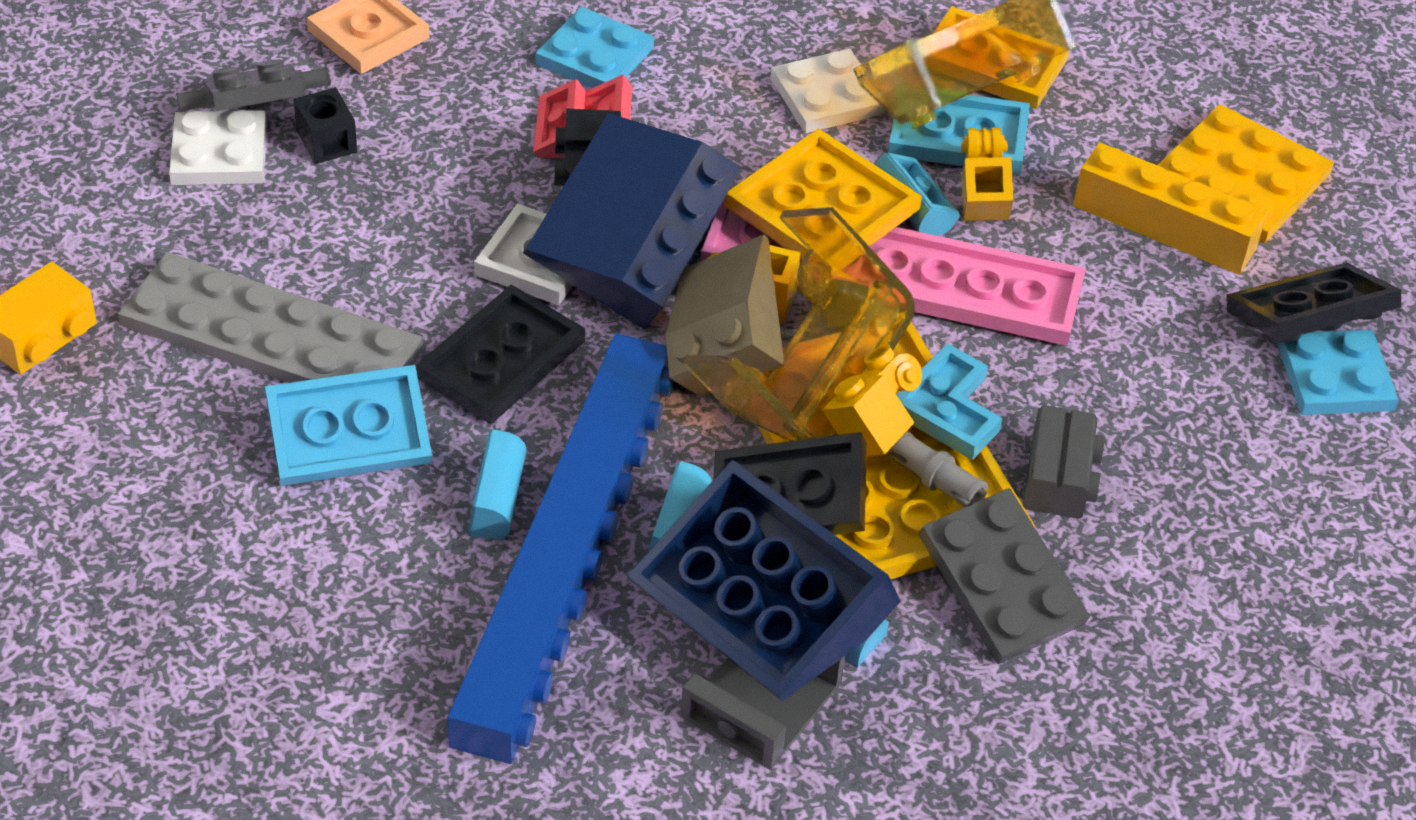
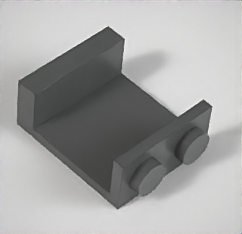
M845 656L783 701L727 658L709 680L694 673L682 687L680 717L767 769L772 770L841 685Z

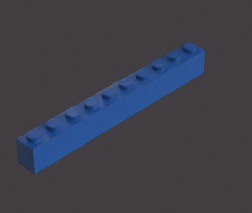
M617 333L614 334L447 717L449 748L512 764L519 746H529L536 724V715L532 714L537 702L545 704L548 700L553 684V672H550L554 660L562 662L565 658L570 641V631L567 630L570 620L579 621L582 616L587 597V591L583 590L586 581H595L598 577L603 558V551L599 549L603 541L611 542L615 535L618 523V512H615L618 503L626 505L630 498L634 480L631 471L633 466L641 468L645 461L648 449V438L645 437L648 430L656 432L663 410V403H660L662 395L670 397L673 392L675 381L669 377L666 345Z

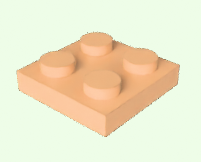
M340 0L307 17L308 32L360 74L430 38L429 24L398 0Z

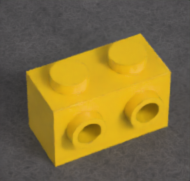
M51 261L0 295V360L19 375H22L38 363L45 361L51 354L76 337L87 332L89 328L97 324L91 290Z

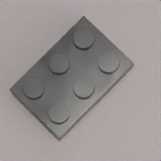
M1010 488L922 526L919 537L997 664L1085 625L1090 618L1086 608Z

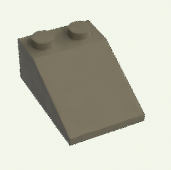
M765 235L690 265L682 272L665 333L669 377L702 398L785 366L769 239Z

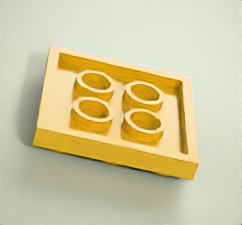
M1219 104L1158 165L1268 210L1259 240L1266 243L1331 174L1334 161L1239 114L1237 111Z
M818 128L731 188L725 196V207L786 249L801 252L800 258L829 277L920 210L922 196Z

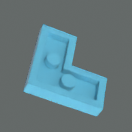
M948 343L922 368V380L916 390L896 394L914 421V427L971 460L1000 432L1002 417L968 398L986 380L988 366Z

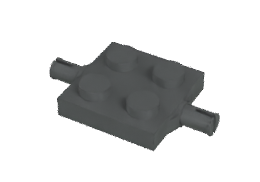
M281 59L259 62L256 64L257 70L241 73L239 67L217 69L212 72V78L203 79V89L176 93L180 112L207 107V109L214 107L216 111L304 96L306 95L305 89L326 85L331 86L328 67L304 72H301V70L296 71L290 64L284 65Z

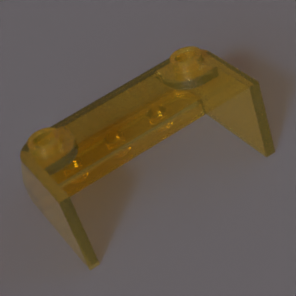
M1009 0L997 7L917 41L914 38L852 70L859 86L898 123L902 125L910 122L912 129H915L937 119L934 110L1008 77L1014 76L1016 83H1019L1041 73L1038 64L1077 46L1057 0Z
M834 207L784 210L779 218L809 249L799 265L797 281L802 294L813 304L783 350L785 366L770 371L767 377H765L758 369L744 366L736 356L687 355L682 364L731 413L788 441L834 436L838 434L822 409L836 396L834 390L842 381L854 375L860 376L867 368L864 358L872 350L885 344L890 345L891 349L894 350L913 319L914 300L909 289Z

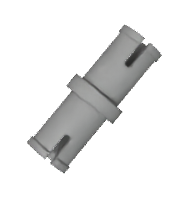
M907 431L890 449L893 452L889 453V458L919 476L923 486L931 491L939 489L963 505L964 508L983 500L987 494L985 490L988 489V484L956 465L955 458L945 451L936 452Z

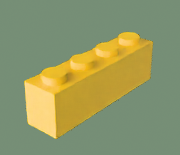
M1099 142L1080 169L1073 206L1238 275L1242 273L1257 249L1268 210L1251 204L1246 200L1239 199Z

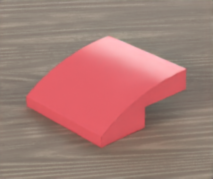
M624 74L587 91L575 79L540 95L533 148L534 154L538 158H564L562 154H555L556 127H565L566 108L621 111V117L630 119L633 86Z

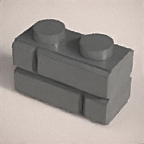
M1042 405L1038 408L1023 499V507L1026 510L1043 513L1052 512L1055 515L1080 519L1083 517L1086 501L1096 502L1101 473L1092 472L1091 469L1092 464H1101L1105 436L1096 435L1098 418L1094 413L1076 410L1068 413L1065 408Z

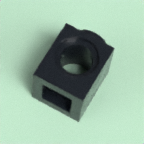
M336 87L293 99L296 130L314 164L357 153L355 119Z

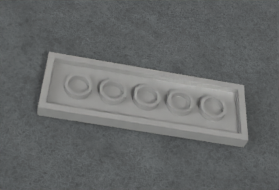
M169 252L165 253L118 313L120 326L288 383L413 365L423 350L422 336Z

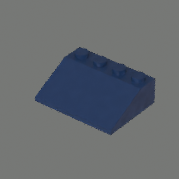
M608 113L523 254L635 325L645 329L664 306L742 167L701 141Z
M734 460L725 467L627 574L631 582L781 701L788 698L864 643L901 602L887 573Z

